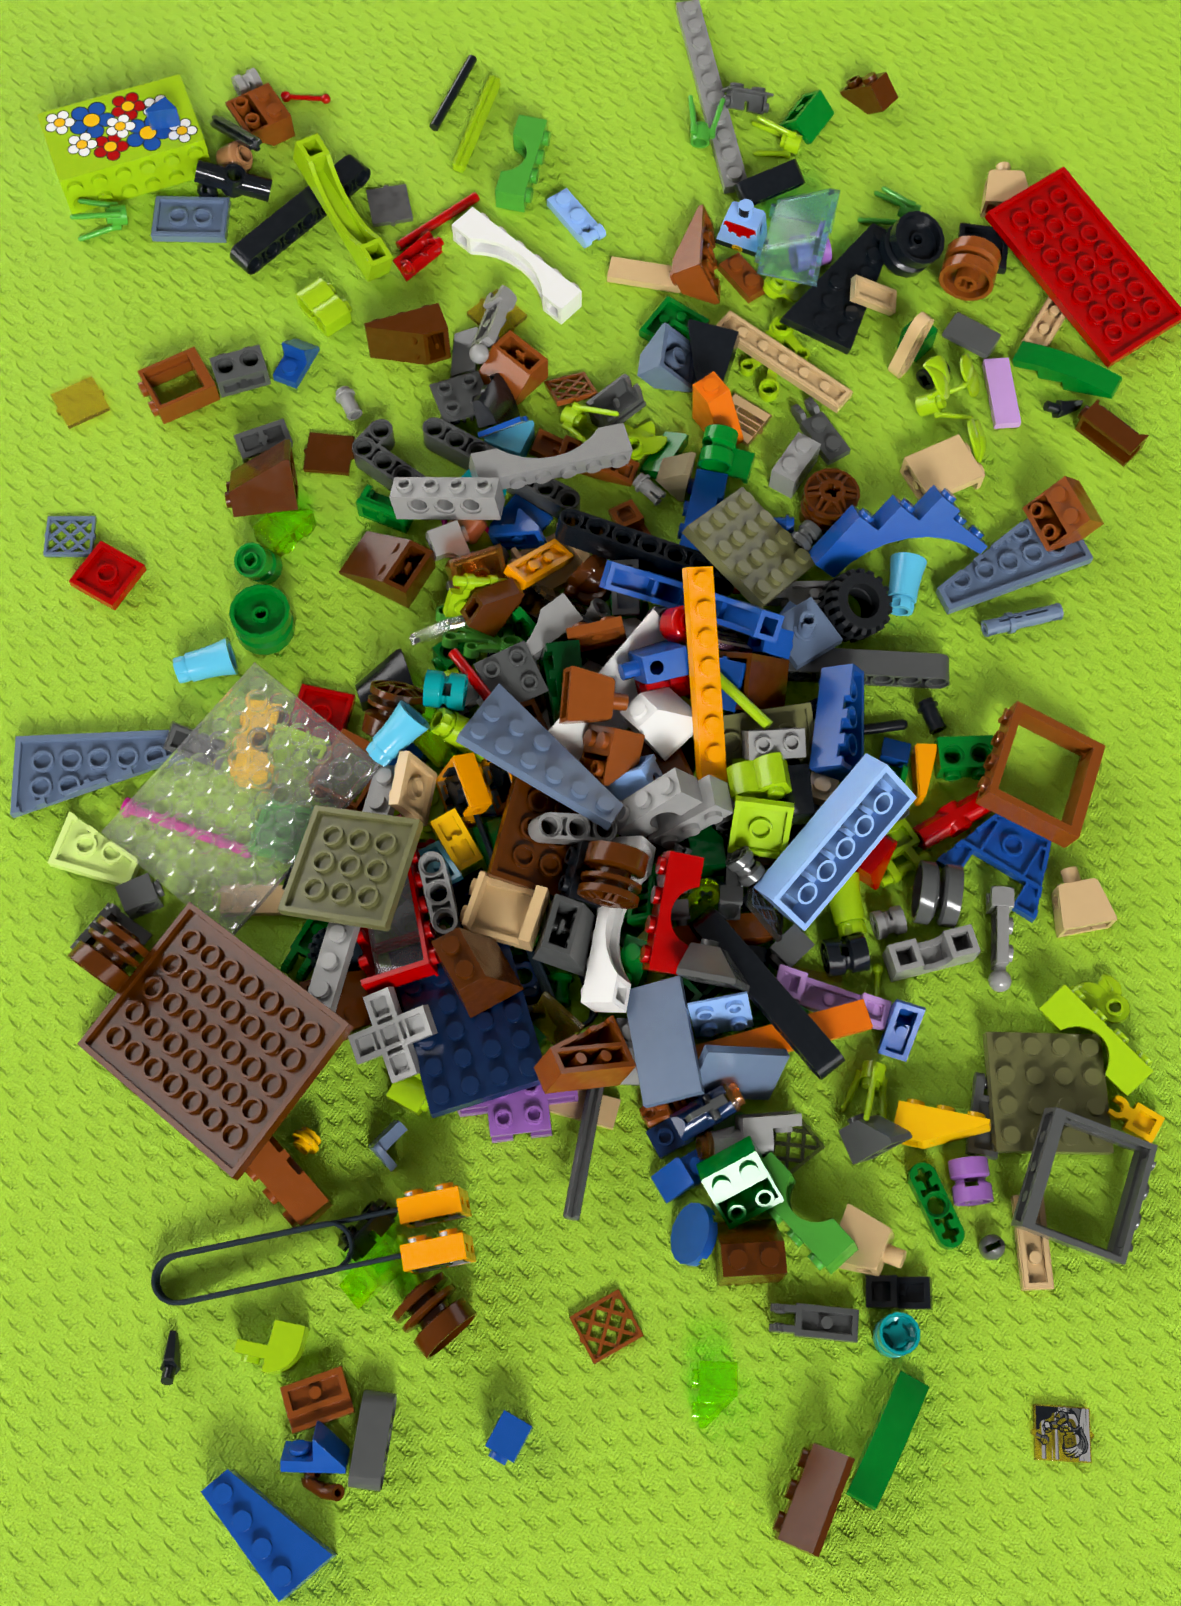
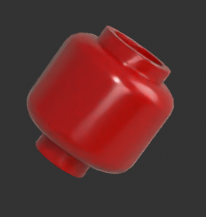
M684 605L669 608L661 615L659 627L666 641L677 644L687 642Z

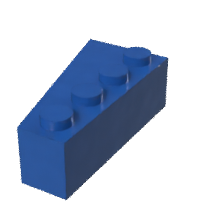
M697 469L695 479L690 478L687 494H691L690 501L685 500L682 516L686 517L685 523H680L677 539H681L680 545L699 551L682 532L689 524L724 500L728 474Z
M853 663L824 667L821 670L809 769L815 773L842 782L864 756V671Z
M227 1469L201 1491L278 1602L288 1598L337 1555V1553L318 1540L316 1536L291 1518L288 1513L269 1500L266 1495L235 1470Z

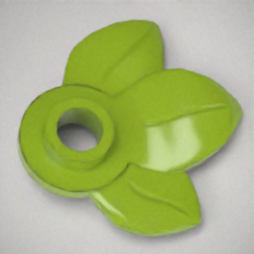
M774 260L769 261L765 265L764 272L766 278L763 284L765 294L772 299L784 297L789 302L796 303L802 297L796 289L801 282L799 274L791 268L781 269Z
M652 421L635 429L624 424L633 449L630 459L634 461L642 458L645 454L659 452L667 443V437L656 436L655 426Z
M1103 973L1099 978L1098 984L1084 982L1075 986L1086 997L1083 1002L1090 1009L1096 1007L1107 1017L1108 1020L1105 1024L1107 1022L1118 1024L1128 1018L1130 1013L1129 1002L1122 996L1121 985L1114 977ZM1111 1004H1118L1121 1010L1119 1012H1112L1109 1006Z

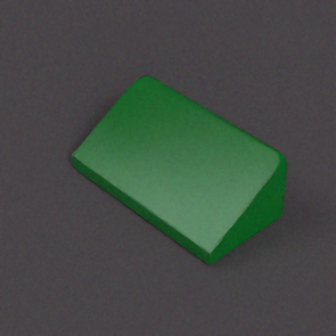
M665 431L663 436L667 437L666 445L659 452L648 456L640 468V472L645 475L649 474L651 478L656 480L663 458L682 454L688 445L689 435Z

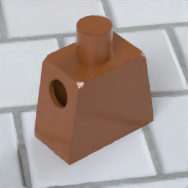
M570 666L564 669L559 724L605 722L612 719L613 710H627L629 696L628 694L615 692L614 678L577 666Z

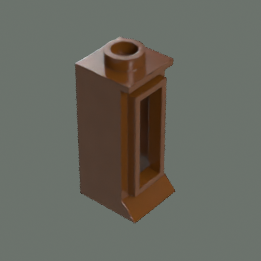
M1097 400L1091 407L1086 405L1077 416L1080 420L1075 430L1124 467L1142 449L1149 435L1136 432L1105 407L1099 405L1100 400Z

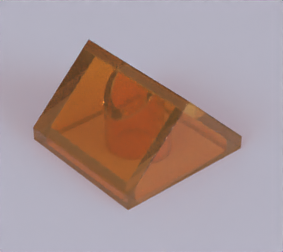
M501 544L448 560L445 566L452 588H460L459 586H453L454 575L463 576L464 573H472L476 577L497 575L498 578L508 579V576L503 573L506 565Z

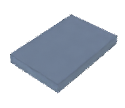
M156 196L151 230L152 241L227 243L231 208L230 197Z
M704 1045L698 1059L704 1093L707 1094V1092L722 1084L729 1095L726 1097L727 1099L769 1100L790 1056L786 1049ZM701 1094V1095H697V1096H693V1097H701L702 1095H705V1094Z

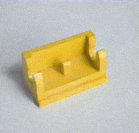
M455 808L428 822L437 840H439L459 871L483 858Z

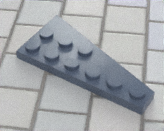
M1027 518L993 543L987 551L974 558L973 562L963 570L960 569L941 584L936 590V595L948 615L1090 564L1093 556L1083 539L1050 552L1046 551Z
M501 684L495 687L458 734L457 743L606 830L610 828L623 807V804Z
M169 730L16 736L10 815L16 818L186 759V757L163 749Z

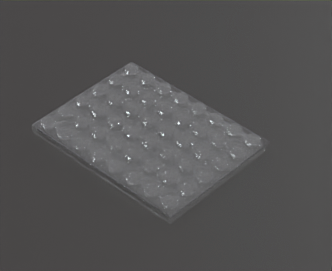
M254 662L101 833L185 905L191 902L235 935L284 880L289 868H293L314 806L346 809L382 766Z

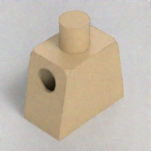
M1000 162L996 165V170L989 171L983 191L980 217H985L989 210L1028 188L1023 171L1011 170L1010 163Z
M1076 866L1061 870L1060 873L1064 884L1057 885L1051 894L1057 938L1110 928L1117 920V916L1098 879L1081 880Z
M847 1204L840 1226L854 1240L858 1250L839 1268L873 1276H880L885 1263L901 1269L907 1251L892 1245L895 1236L893 1230L853 1205Z

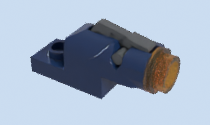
M735 1082L729 1085L724 1083L670 1114V1118L645 1132L659 1158L663 1159L707 1134L709 1131L714 1130V1126L740 1111V1106L746 1104V1101Z

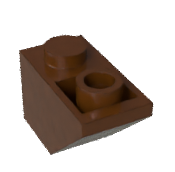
M871 72L864 77H860V75L854 76L847 81V86L840 91L842 97L866 114L883 112L898 99L887 72L878 74Z
M510 578L476 589L460 613L468 627L495 637L499 630L505 626L507 619L514 609L519 606L525 594L518 582Z

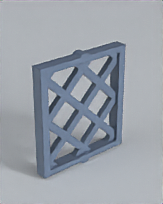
M48 516L46 533L44 534V557H88L94 549V541L96 539V516ZM58 522H66V523L61 526ZM54 523L58 529L51 534V525ZM91 523V532L88 534L84 528ZM70 524H74L77 529L71 534L65 530ZM81 531L85 537L78 542L74 536ZM63 532L67 537L59 542L55 536ZM52 539L57 545L49 550V541ZM69 540L73 541L75 545L69 550L63 546ZM90 540V547L86 550L82 544ZM59 548H61L64 552H55V551L58 550ZM77 548H80L83 552H74V551H75Z

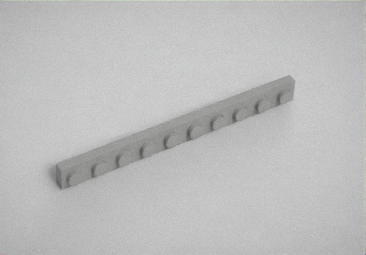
M699 0L676 2V13L704 120L708 127L711 128L720 99L725 94L720 92L723 87ZM724 105L716 127L715 138L710 139L723 192L727 194L734 193L733 186L747 179L729 109Z
M376 764L362 812L394 815L395 809L389 805V792L392 789L395 766L387 765L383 767ZM329 922L308 992L332 1011L336 1012L360 927Z

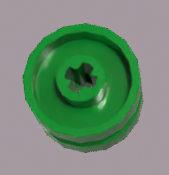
M256 584L246 587L233 599L230 605L229 616L238 641L246 650L254 654L270 655L281 651L290 643L294 636L295 622L287 597L279 589L270 585Z

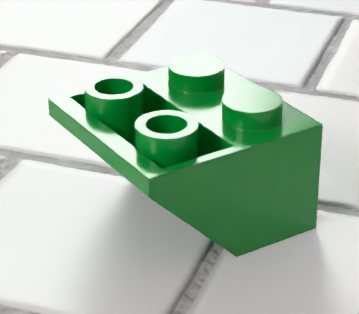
M751 1136L696 1164L700 1180L729 1230L784 1201L765 1160Z

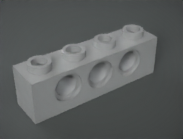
M394 477L389 496L396 519L501 520L505 503L499 477Z

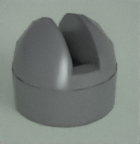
M989 1234L980 1240L979 1252L987 1260H997L1005 1252L1004 1241L995 1234ZM997 1241L1000 1247L988 1252L986 1246Z

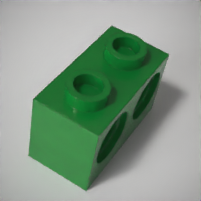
M993 735L937 737L934 744H937L934 761L935 778L956 781L961 778L972 777L973 780H980L986 771L983 767L984 762L993 749L991 745ZM973 756L981 757L984 762H977ZM945 757H952L956 763H949Z

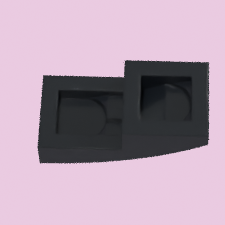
M865 1275L866 1308L933 1310L931 1277Z

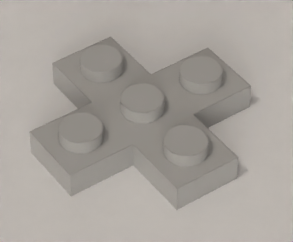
M393 986L363 997L372 1026L348 1036L357 1065L383 1056L391 1083H396L419 1074V1061L413 1043L438 1033L429 1005H422L402 1013Z

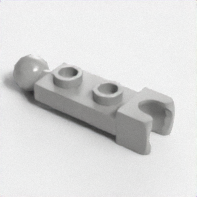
M505 285L499 288L495 296L490 292L483 304L486 311L469 351L470 359L476 364H482L488 360V348H491L499 340L498 334L507 320L505 318L506 314L513 310L517 301L516 295Z
M991 886L990 893L986 894V914H991V970H993L989 975L988 983L993 991L1005 992L1010 988L1012 982L1010 974L1006 971V966L1009 962H1012L1014 954L1013 945H1009V935L1012 934L1014 925L1013 918L1009 917V913L1014 908V888L1005 886Z

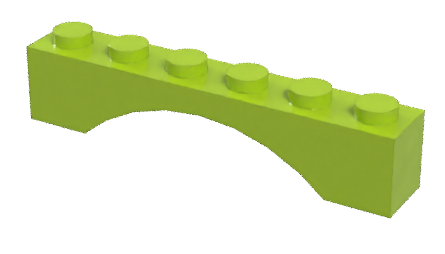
M318 133L296 141L293 160L367 282L388 274L393 256L382 238L365 224L354 209L339 180L331 155Z

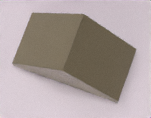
M694 452L663 458L656 481L680 502H684L696 457Z

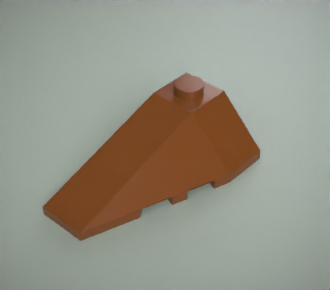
M702 204L698 206L673 257L670 278L672 283L679 287L682 294L716 305L720 303L721 286L720 280L718 278L715 279L714 270L718 269V261L715 259L713 251L716 248L714 227Z

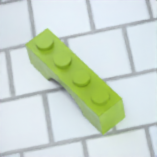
M1064 984L1039 1008V1011L1059 1031L1078 1027L1097 1034L1104 1043L1108 1055L1104 1075L1124 1096H1128L1154 1072L1149 1067L1152 1064L1151 1060L1140 1050L1135 1053L1127 1045L1130 1040L1118 1028L1112 1031L1105 1024L1108 1020L1107 1017L1096 1007L1090 1009L1083 1002L1086 997L1074 985L1068 988Z

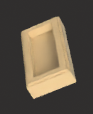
M857 274L851 278L849 301L888 316L896 313L897 290Z

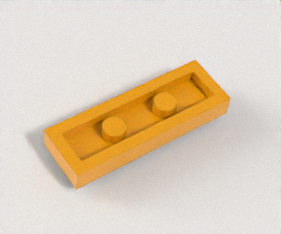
M554 538L508 564L503 573L509 578L515 579L521 589L525 590L569 564L574 555Z

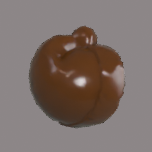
M594 554L587 558L566 580L568 585L564 589L565 596L569 599H576L581 605L588 607L595 598H600L606 602L612 591L601 588L599 585L608 559Z

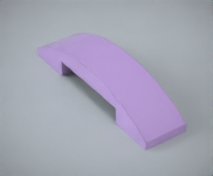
M782 964L779 965L776 978L799 1005H802L809 1011L817 1012L864 999L873 1025L872 1029L885 1030L891 1001L865 992L859 995L809 978L806 972Z

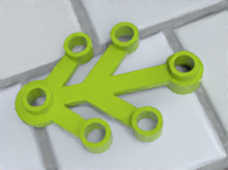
M783 316L774 318L769 325V330L764 333L782 345L785 342L794 353L805 355L806 357L802 358L809 361L810 351L803 347L793 335L794 329L780 323ZM754 358L744 359L740 364V373L746 377L752 376L755 368L762 365V363ZM749 366L751 369H745L744 367ZM769 368L766 379L760 382L758 395L764 402L774 401L778 397L780 389L779 383L776 381L777 373Z

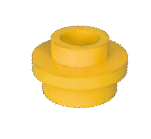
M304 1126L301 1130H296L292 1134L295 1140L293 1145L298 1151L305 1155L318 1152L321 1139L313 1130Z

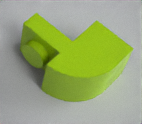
M275 1320L268 1345L237 1339L234 1352L241 1354V1361L259 1365L260 1360L263 1359L261 1372L265 1374H280L294 1367L300 1360L305 1350L310 1329L306 1326Z

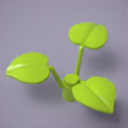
M967 353L961 356L960 369L964 382L950 389L948 384L950 382V374L944 357L941 355L931 357L922 366L930 374L937 391L916 397L917 412L920 417L934 414L935 418L946 417L967 420V428L975 460L981 463L986 452V438L980 421L978 419L974 420L972 415L942 412V409L947 406L946 399L954 392L967 387L970 397H976L979 394L980 382L972 359Z

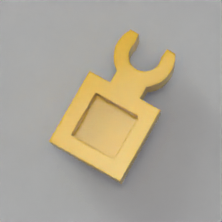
M1116 1095L1112 1101L1120 1106V1112L1108 1109L1107 1114L1110 1116V1119H1121L1125 1122L1121 1130L1152 1143L1165 1118L1139 1102L1131 1108L1124 1097Z

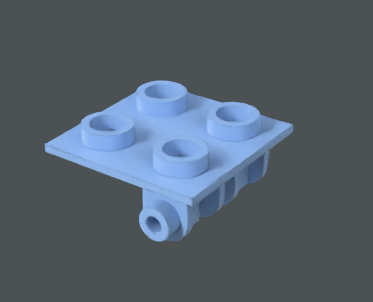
M747 991L687 1003L696 1038L713 1037L719 1033L742 1031L746 1028L754 1027Z

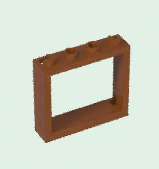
M1017 701L1009 709L1005 708L1003 715L998 719L1000 727L991 740L993 749L984 762L983 767L986 771L977 784L979 792L975 803L1066 848L1080 837L1105 745ZM1018 725L1080 756L1062 820L998 789Z

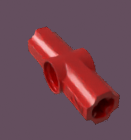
M979 790L958 802L954 800L947 803L934 816L913 827L912 829L921 840L918 847L926 850L949 836L954 838L966 831L973 822L991 813L992 811L975 803Z

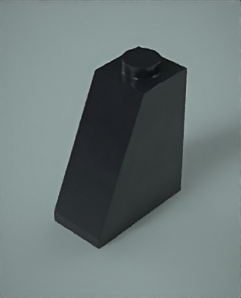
M689 319L688 329L696 382L714 371L726 385L740 341L739 331Z

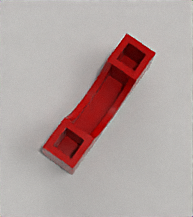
M675 851L663 852L662 857H658L655 869L656 874H659L657 886H653L650 896V902L654 905L652 915H648L645 924V932L648 933L647 944L642 946L640 952V962L643 963L642 970L679 976L676 974L677 967L689 946L682 942L675 934L671 924V911L675 901L682 893L700 886L704 857Z

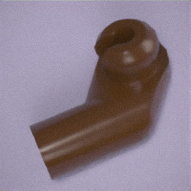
M304 1473V1478H301L303 1487L319 1498L331 1501H340L343 1498L344 1487L341 1484L319 1481L322 1473Z

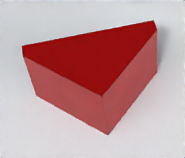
M888 835L883 837L855 871L859 873L860 881L874 890L879 888L898 841Z

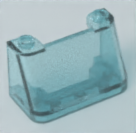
M829 188L780 198L776 204L772 203L769 212L771 222L763 248L758 247L755 256V262L759 263L757 274L816 287L829 234L832 232L841 190Z

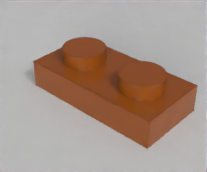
M739 252L719 263L718 271L748 304L765 294L763 291L764 279Z

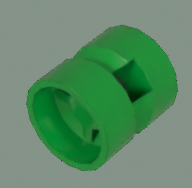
M712 424L705 427L702 441L704 447L701 448L698 465L708 471L730 472L734 460L732 450L736 449L738 432L732 427L720 424Z
M253 542L242 545L234 557L236 570L242 576L263 585L275 582L283 570L279 555Z

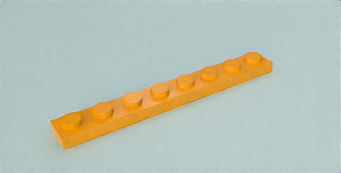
M713 566L682 568L696 778L700 780L710 774L728 784Z

